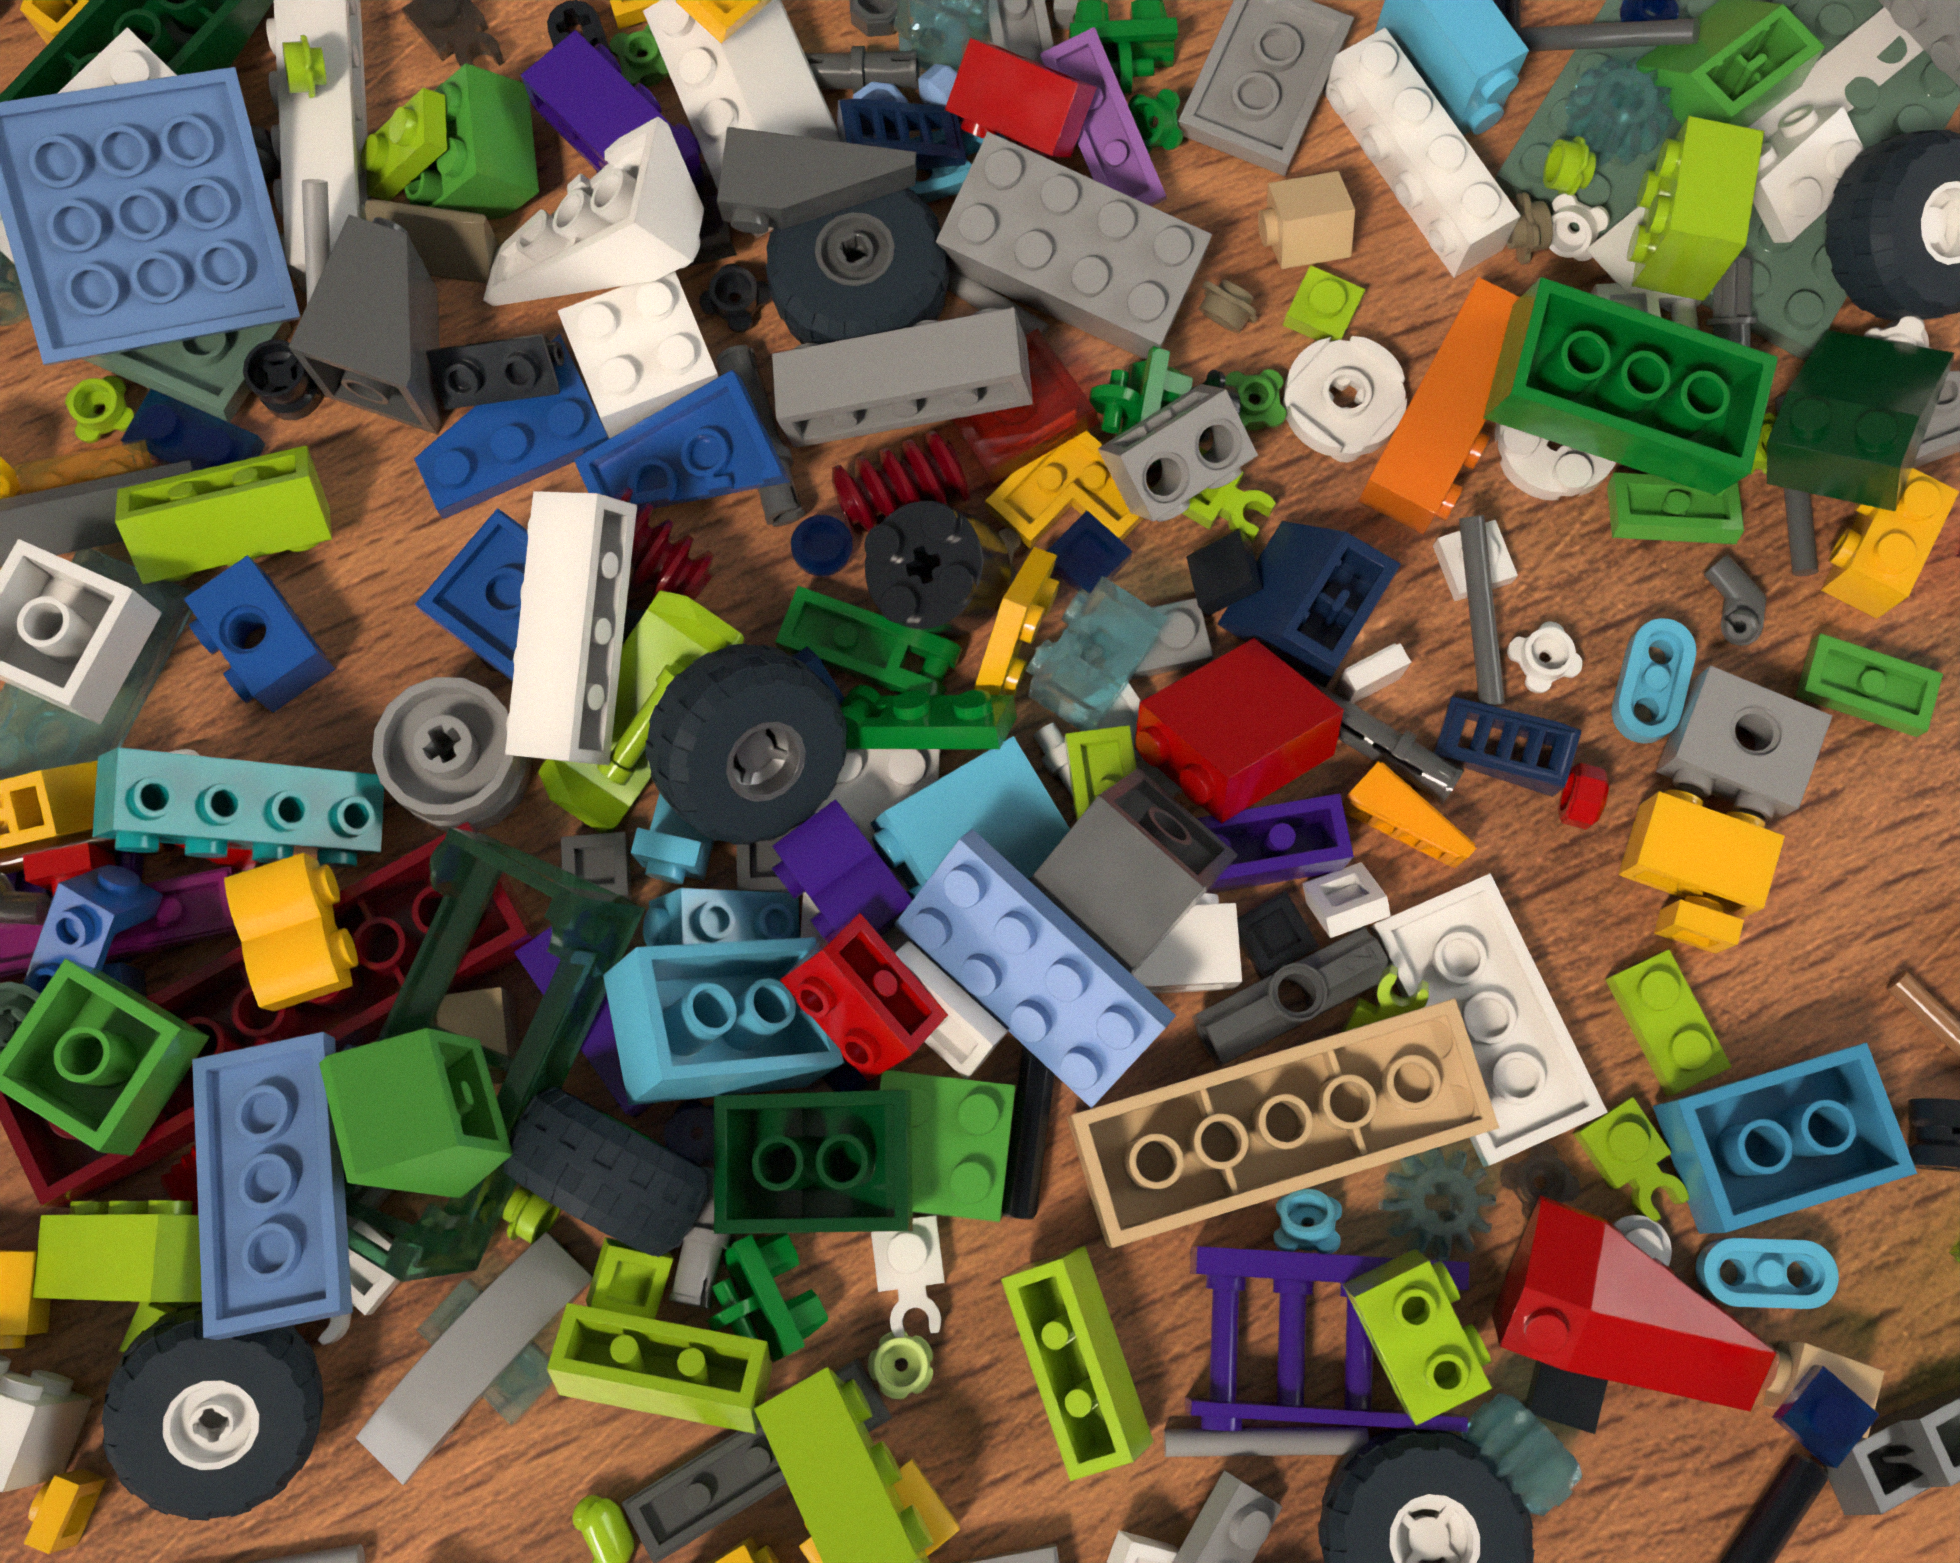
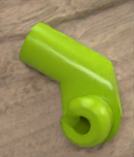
M588 1495L582 1498L574 1508L572 1518L575 1528L582 1531L583 1537L594 1556L591 1563H629L634 1551V1537L621 1508L609 1498L602 1499L597 1495Z

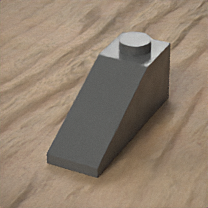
M727 127L717 197L722 220L731 222V226L739 231L763 234L768 232L769 227L786 229L915 186L916 152Z

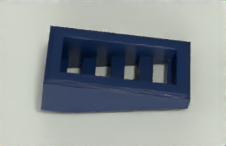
M871 99L838 100L837 128L840 142L916 152V170L965 165L966 155L958 116L946 111L944 106ZM943 128L946 145L934 144L931 129ZM919 130L921 143L911 142L909 131ZM896 132L897 140H887L886 133ZM873 134L874 138L863 137V135Z
M1452 696L1449 700L1433 753L1452 764L1553 797L1567 783L1580 739L1581 729L1553 720ZM1466 719L1477 722L1469 749L1457 747ZM1491 727L1502 730L1494 755L1484 753ZM1516 736L1527 739L1520 762L1510 760ZM1542 744L1553 747L1547 768L1536 766Z

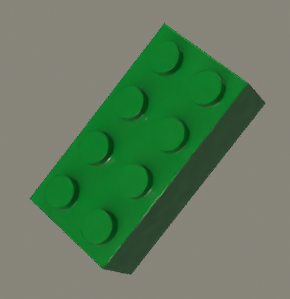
M1540 277L1512 305L1483 419L1712 495H1717L1751 474L1778 357Z

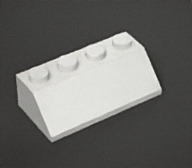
M660 0L643 11L718 190L727 127L840 142L837 127L781 0H772L722 44L679 6L676 0ZM769 227L768 232L773 230L774 228ZM763 233V234H753V235H754L755 237L759 238L760 236H762V235H764V234H766V233Z

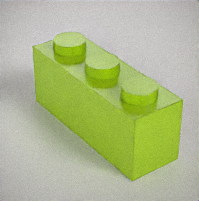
M307 445L117 489L115 523L142 584L160 580L169 582L180 581L198 571L223 565L232 566L247 555L254 561L258 557L286 550L293 552L306 551L317 546L320 542L332 540L330 507Z
M71 1201L69 1215H41L32 1298L131 1302H202L199 1215H192L193 1201Z
M1086 1246L1025 1265L1003 1277L1001 1281L1070 1481L1134 1462L1154 1440Z
M567 1303L547 1371L558 1394L562 1396L756 1434L759 1419L754 1408L765 1401L772 1372V1363L767 1341Z
M825 1367L754 1408L823 1563H930L924 1549L933 1544L931 1534L917 1508L913 1504L904 1508L893 1484L902 1480L901 1472L884 1441L874 1445L864 1424V1421L873 1417L864 1394L854 1379L845 1383L831 1369Z

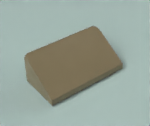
M374 199L366 200V220L372 222L375 217L385 218L404 228L408 232L418 255L424 261L430 276L488 283L495 251L499 247V243L484 214Z

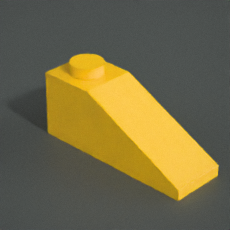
M98 760L39 770L0 780V849L93 829Z

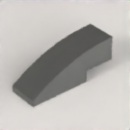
M1960 1386L1872 1421L1868 1439L1844 1434L1815 1449L1824 1470L1828 1473L1829 1482L1844 1515H1882L1931 1487H1951L1960 1482Z

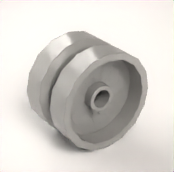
M434 677L409 686L387 705L374 730L372 759L380 783L399 804L411 811L419 820L445 832L454 829L466 821L478 831L500 823L520 805L532 780L533 758L505 755L507 740L506 723L509 711L489 689L465 678ZM453 754L457 755L455 758L450 760Z

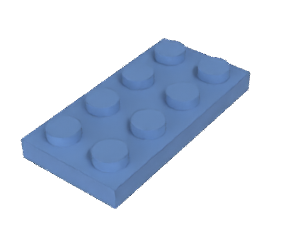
M973 829L958 840L894 924L1091 1108L1176 1017L1167 1006Z
M325 1032L192 1059L203 1338L220 1340L353 1313L343 1162L319 1062L327 1055L336 1053L335 1038Z

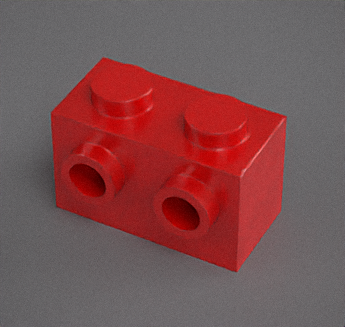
M970 38L945 110L964 118L960 128L984 139L987 132L995 135L999 133L1015 140L1016 145L1047 159L1050 156L1071 158L1097 87L991 42Z
M861 913L818 942L780 979L795 997L800 1008L817 1022L840 1049L846 1061L856 1067L867 1081L872 1080L913 1055L948 1016Z

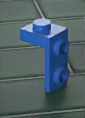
M110 864L58 883L23 984L41 994L65 958L101 971L114 935L154 918L163 894L140 882L139 876L133 871Z

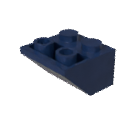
M1282 521L1256 561L1263 589L1228 606L1217 625L1246 642L1255 638L1296 672L1302 671L1307 677L1326 687L1401 566V563L1346 531Z

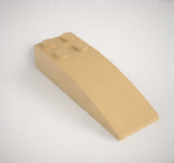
M1456 998L1066 1117L1105 1246L1110 1248L1499 1128Z

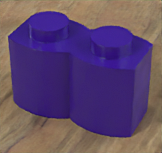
M836 799L772 845L781 859L779 863L772 867V870L794 899L805 892L820 912L811 918L810 921L823 938L859 913L882 936L895 926V922L912 902L908 893Z

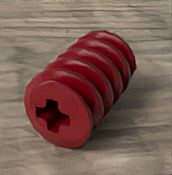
M935 431L925 433L924 453L911 439L903 441L901 444V461L888 448L879 450L877 470L864 456L856 458L855 478H852L841 465L832 467L834 493L853 540L854 524L860 522L869 533L873 527L878 525V515L883 514L887 517L898 508L913 502L924 501V498L930 497L934 502L947 505V490L953 488L964 503L970 501L968 484L958 455L949 439H947L946 444Z
M626 487L612 498L630 503L633 490ZM646 503L636 511L630 567L634 569L629 588L634 592H638L649 584H654L649 604L652 603L660 590L688 596L695 601L715 575L708 573L714 554L707 550L694 559L689 558L694 538L688 534L673 544L670 543L668 540L674 523L670 519H666L651 528L648 523L653 506Z

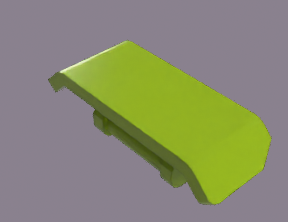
M660 590L622 646L610 764L599 765L546 759L538 773L549 799L600 834L613 833L651 778L649 761L646 758V740L650 727L649 720L655 705L658 704L666 691L667 685L677 674H680L689 667L694 660L706 653L726 648L728 645L742 644L744 641L743 635L688 596Z

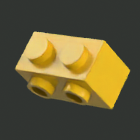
M1912 468L1896 511L1855 503L1854 510L1859 512L1852 528H1848L1841 535L1831 551L1828 561L1833 563V566L1821 591L1876 619L1909 597L1960 491Z
M1666 790L1664 793L1659 791L1639 805L1618 873L1619 876L1684 899L1686 896H1699L1717 901L1724 905L1723 913L1740 919L1764 909L1785 838L1784 835L1765 829V822L1756 816L1742 812H1727L1725 815L1702 807L1703 800L1680 790Z

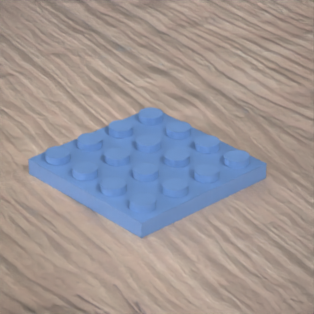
M235 67L0 102V214L43 365H56L300 319L299 309Z

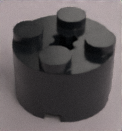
M919 501L907 504L892 512L880 525L873 527L865 539V578L869 593L883 616L899 625L945 636L970 633L991 619L997 611L994 608L1003 590L1007 591L1011 578L1009 553L1003 539L995 529L977 516L952 506L934 501Z

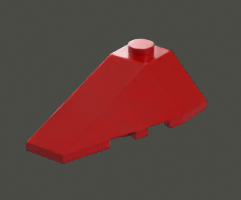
M1541 1195L1537 1200L1491 1312L1499 1347L1564 1371L1749 1412L1752 1410L1776 1356L1774 1347L1714 1301L1705 1299L1677 1278L1672 1269L1656 1257L1651 1258L1625 1238L1622 1231L1605 1218Z

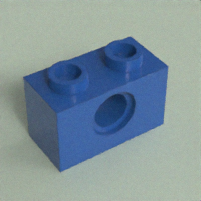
M248 555L184 598L197 617L196 620L189 624V627L208 652L213 655L219 650L231 666V668L223 672V675L245 703L255 698L274 713L336 670L269 575ZM266 627V634L262 642L254 648L245 649V641L248 635L258 628Z

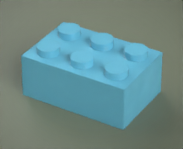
M816 938L636 947L606 972L603 977L628 1105L803 1088L842 1065L844 1060L840 1049L817 1022L800 1008L795 997L780 981L817 944Z

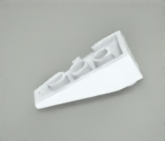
M656 117L618 138L604 151L605 160L609 162L591 179L580 173L567 185L568 195L561 201L555 212L549 214L540 209L495 251L483 301L492 306L652 282L680 268H685L692 263L701 244L699 233L704 207L668 123L660 117Z

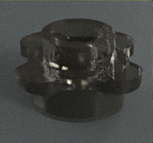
M1542 1142L1532 1146L1529 1156L1519 1163L1505 1164L1500 1171L1502 1186L1513 1190L1522 1203L1521 1212L1527 1220H1530L1540 1195L1564 1203L1565 1201H1574L1580 1192L1578 1179L1571 1175L1565 1163L1558 1159L1557 1149L1549 1143ZM1537 1176H1542L1545 1179V1186L1542 1189L1537 1188L1534 1184V1179Z

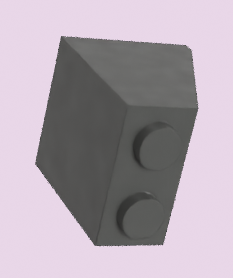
M349 214L288 347L326 397L438 435L442 426L441 396L426 355L427 350L440 348L438 289L429 275L424 261L413 246L408 232L404 228L385 218L375 217L371 222Z
M1138 768L1097 796L1029 881L1133 975L1237 858L1238 854Z

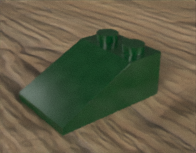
M1826 330L1788 389L1767 440V484L1896 511L1953 363L1954 353Z
M911 1090L714 1096V1234L913 1231Z

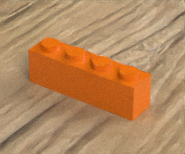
M1480 277L1477 278L1371 474L1358 502L1423 535L1435 516L1444 521L1447 520L1463 490V487L1453 483L1462 465L1472 470L1474 469L1490 439V436L1480 431L1486 421L1483 417L1512 305L1520 298L1519 296Z

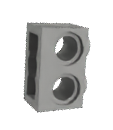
M1204 384L1193 388L1098 448L1130 513L1153 522L1156 520L1158 522L1167 521L1180 515L1189 508L1190 498L1206 488L1215 489L1232 482L1242 473L1240 467L1258 456L1227 390ZM1211 427L1214 436L1213 444L1210 450L1201 456L1198 445L1200 436L1206 428ZM1159 459L1162 464V476L1159 482L1149 489L1146 483V473L1149 466Z

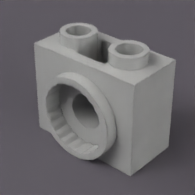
M1710 665L1689 683L1681 719L1674 730L1670 732L1656 772L1672 778V784L1681 791L1699 797L1713 795L1734 804L1733 810L1735 812L1756 816L1764 822L1777 821L1799 809L1832 715ZM1736 726L1743 727L1753 736L1755 742L1754 751L1746 749L1739 743L1735 734Z

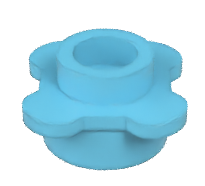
M1302 1189L1278 1200L1276 1203V1213L1281 1217L1280 1228L1274 1232V1243L1278 1249L1286 1252H1294L1297 1249L1305 1251L1316 1250L1320 1254H1332L1340 1247V1235L1335 1231L1336 1221L1342 1216V1207L1336 1199L1328 1197L1326 1194L1315 1189ZM1307 1223H1309V1224H1314V1225L1311 1226V1227H1304V1226H1302L1303 1224H1307Z

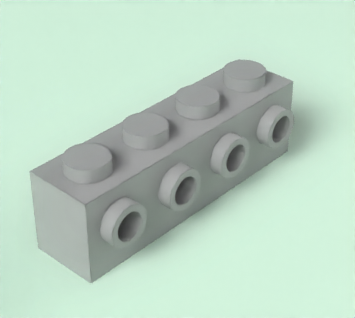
M1014 307L1002 310L995 308L982 309L971 316L945 321L925 320L908 328L831 343H806L795 347L793 350L772 354L776 420L794 448L1033 404L1027 341Z

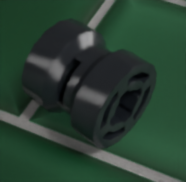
M268 340L259 343L248 353L244 361L243 375L246 384L260 398L265 407L278 418L283 420H299L310 415L317 409L323 392L288 347L290 343L284 340Z
M1938 1098L1909 1099L1908 1121L1915 1127V1141L1908 1146V1150L1915 1168L1960 1172V1100Z

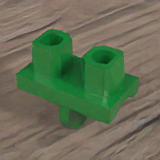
M1081 0L1077 3L1074 23H1070L1069 39L1095 27L1123 95H1131L1133 77L1154 76V68L1173 67L1175 40L1178 37L1177 17H1167L1163 0H1135L1131 2L1130 20L1109 21L1108 3L1102 0Z
M1153 346L1149 349L1147 360L1133 362L1129 366L1128 372L1120 369L1112 370L1109 384L1097 385L1091 388L1088 405L1092 410L1103 415L1101 429L1104 432L1117 433V437L1191 390L1193 378L1168 366L1170 351ZM1159 459L1155 460V461L1151 464V465L1162 466V464H1161V462H1160Z
M787 1233L771 1235L757 1241L754 1240L751 1234L733 1243L731 1248L721 1253V1257L743 1301L740 1300L730 1278L712 1286L723 1311L707 1319L706 1322L711 1331H718L730 1325L734 1335L759 1339L748 1316L750 1315L761 1340L767 1341L771 1361L775 1363L805 1347L803 1339L809 1337L828 1321V1315L818 1295L812 1289L784 1302L774 1278L800 1265L798 1254Z

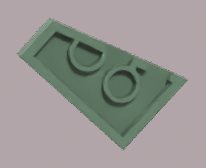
M288 321L83 360L230 423L251 392L243 375V365L248 353L259 343L268 340L285 341L292 328Z

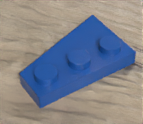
M561 334L550 341H558L564 352L563 365L554 369L561 391L559 394L476 405L414 458L433 503L443 519L569 465L578 456L609 439Z
M733 369L574 459L588 493H598L612 498L616 493L629 487L633 490L630 503L637 505V509L646 503L651 504L653 509L790 482L742 378Z

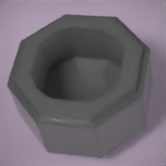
M849 0L851 24L868 37L889 36L905 21L904 0Z

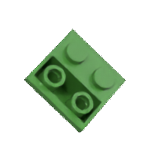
M1719 0L1696 17L1700 23V34L1696 44L1657 46L1633 64L1630 72L1682 126L1688 116L1747 128L1802 87L1825 46L1784 4L1752 0Z
M465 63L434 90L445 95L447 150L405 187V194L411 205L484 214L488 220L506 218L539 193L530 99L523 82Z
M424 1028L330 1054L319 1062L347 1183L462 1198L513 1155L480 1039Z

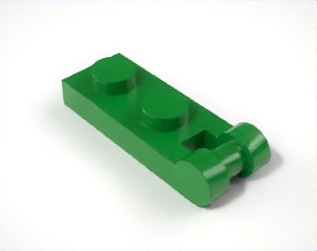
M798 586L775 640L776 647L781 651L794 655L808 646L819 657L824 666L900 694L907 691L920 690L927 692L929 695H945L947 688L942 684L948 668L956 667L962 652V648L958 644L946 638L889 621L882 615ZM909 652L925 658L920 674L903 669Z
M858 685L848 692L840 708L845 715L848 730L846 732L847 749H1000L1017 719L1013 695H990L989 692L984 690H970L959 695H929L925 691L913 690L901 693L898 696H880L872 687Z

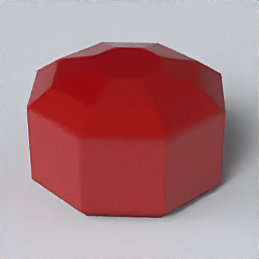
M1579 763L1571 768L1567 783L1562 789L1558 806L1561 823L1586 830L1600 819L1609 796V781L1605 769L1584 763Z

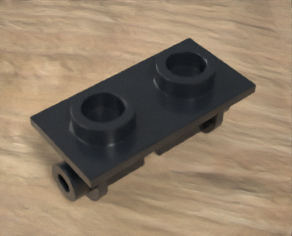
M543 334L426 351L445 410L557 395L561 392L554 369L555 367L562 366L564 363L563 348L558 341L550 342Z

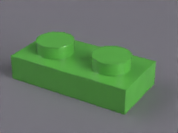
M1614 472L1607 486L1612 538L1737 544L1744 532L1738 482L1719 494L1712 495L1652 474Z
M1820 633L1810 642L1795 697L1914 737H1919L1928 732L1943 673Z

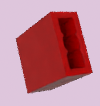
M1253 638L1140 701L1134 748L1139 751L1146 763L1157 767L1178 785L1192 803L1202 806L1222 824L1334 756L1344 709Z

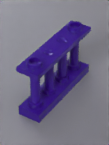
M1202 1246L1191 1247L1190 1274L1206 1275V1288L1213 1289L1209 1398L1185 1397V1411L1192 1416H1201V1428L1219 1431H1242V1419L1468 1432V1418L1458 1414L1443 1412L1416 1426L1404 1410L1372 1408L1373 1346L1342 1284L1395 1258ZM1429 1260L1431 1265L1438 1262L1437 1260ZM1442 1261L1452 1277L1457 1290H1469V1262ZM1247 1277L1273 1279V1292L1280 1293L1277 1402L1236 1400L1239 1292L1246 1291ZM1314 1281L1340 1283V1296L1347 1297L1344 1406L1304 1404L1307 1295H1314Z

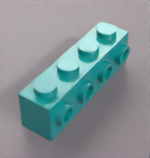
M117 747L98 756L92 837L115 839V850L126 852H158L160 842L185 844V855L203 858L227 857L228 848L252 850L253 861L267 863L294 856V853L300 854L304 852L309 855H317L320 866L327 864L332 868L357 867V858L381 852L384 786L380 783L378 774Z

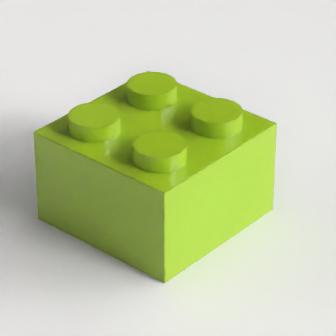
M1688 116L1675 139L1666 138L1658 155L1655 171L1649 169L1645 171L1637 194L1636 205L1637 207L1645 208L1642 225L1637 224L1632 233L1627 252V261L1635 263L1632 287L1699 301L1706 299L1746 246L1764 131Z

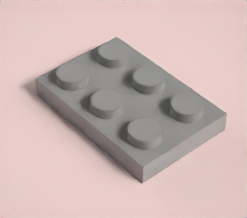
M1234 0L1177 124L1182 130L1183 136L1286 176L1327 84L1334 57L1341 52L1350 33L1354 17L1311 0Z

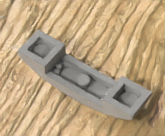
M545 1232L431 1346L379 1406L356 1436V1439L402 1485L407 1484L455 1432L453 1428L527 1347L543 1330L549 1329L565 1311L566 1304L573 1303L591 1284L593 1274L549 1232Z

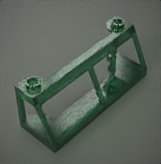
M450 827L445 839L434 850L429 863L432 888L444 895L377 1041L424 1028L456 1034L436 1025L434 1018L502 872L552 897L553 899L544 916L552 925V936L547 952L561 960L515 1059L481 1045L486 1063L508 1073L497 1095V1101L509 1139L514 1126L534 1095L536 1096L552 1086L562 1088L606 994L603 975L622 960L645 907L488 835ZM503 1162L462 1198L450 1197L448 1201L429 1203L420 1219L412 1225L355 1201L352 1194L357 1184L347 1183L343 1166L346 1214L396 1235L389 1251L347 1226L348 1248L401 1282L476 1271L503 1215L505 1206L518 1182L504 1172Z

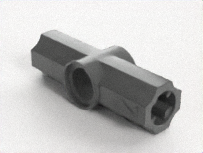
M1363 927L1295 963L1283 966L1274 974L1193 1015L1192 1019L1197 1035L1207 1054L1211 1056L1218 1067H1221L1292 1029L1301 1027L1318 1015L1378 985L1381 973L1388 967V958L1378 940ZM1280 982H1293L1303 990L1306 998L1303 1012H1291L1280 1003L1278 998Z

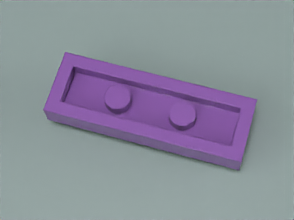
M1095 27L1040 53L1044 65L1097 87L1077 139L1093 180L1150 206L1167 200L1165 191Z

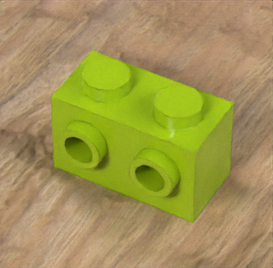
M1414 1249L1342 1284L1403 1410L1416 1426L1492 1389L1482 1369L1483 1366L1491 1363L1490 1355L1472 1324L1462 1328L1451 1306V1303L1460 1299V1295L1442 1261L1431 1265L1430 1261L1423 1254Z

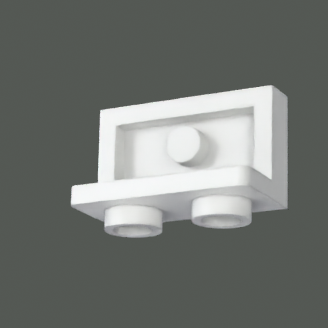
M1811 105L1800 107L1783 117L1778 123L1779 130L1762 144L1753 204L1774 243L1792 242L1828 209L1835 195L1833 191L1843 173L1855 161V157L1864 150L1844 106L1814 109Z

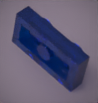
M151 388L120 440L131 451L163 465L190 460L194 471L258 457L266 445L257 434Z

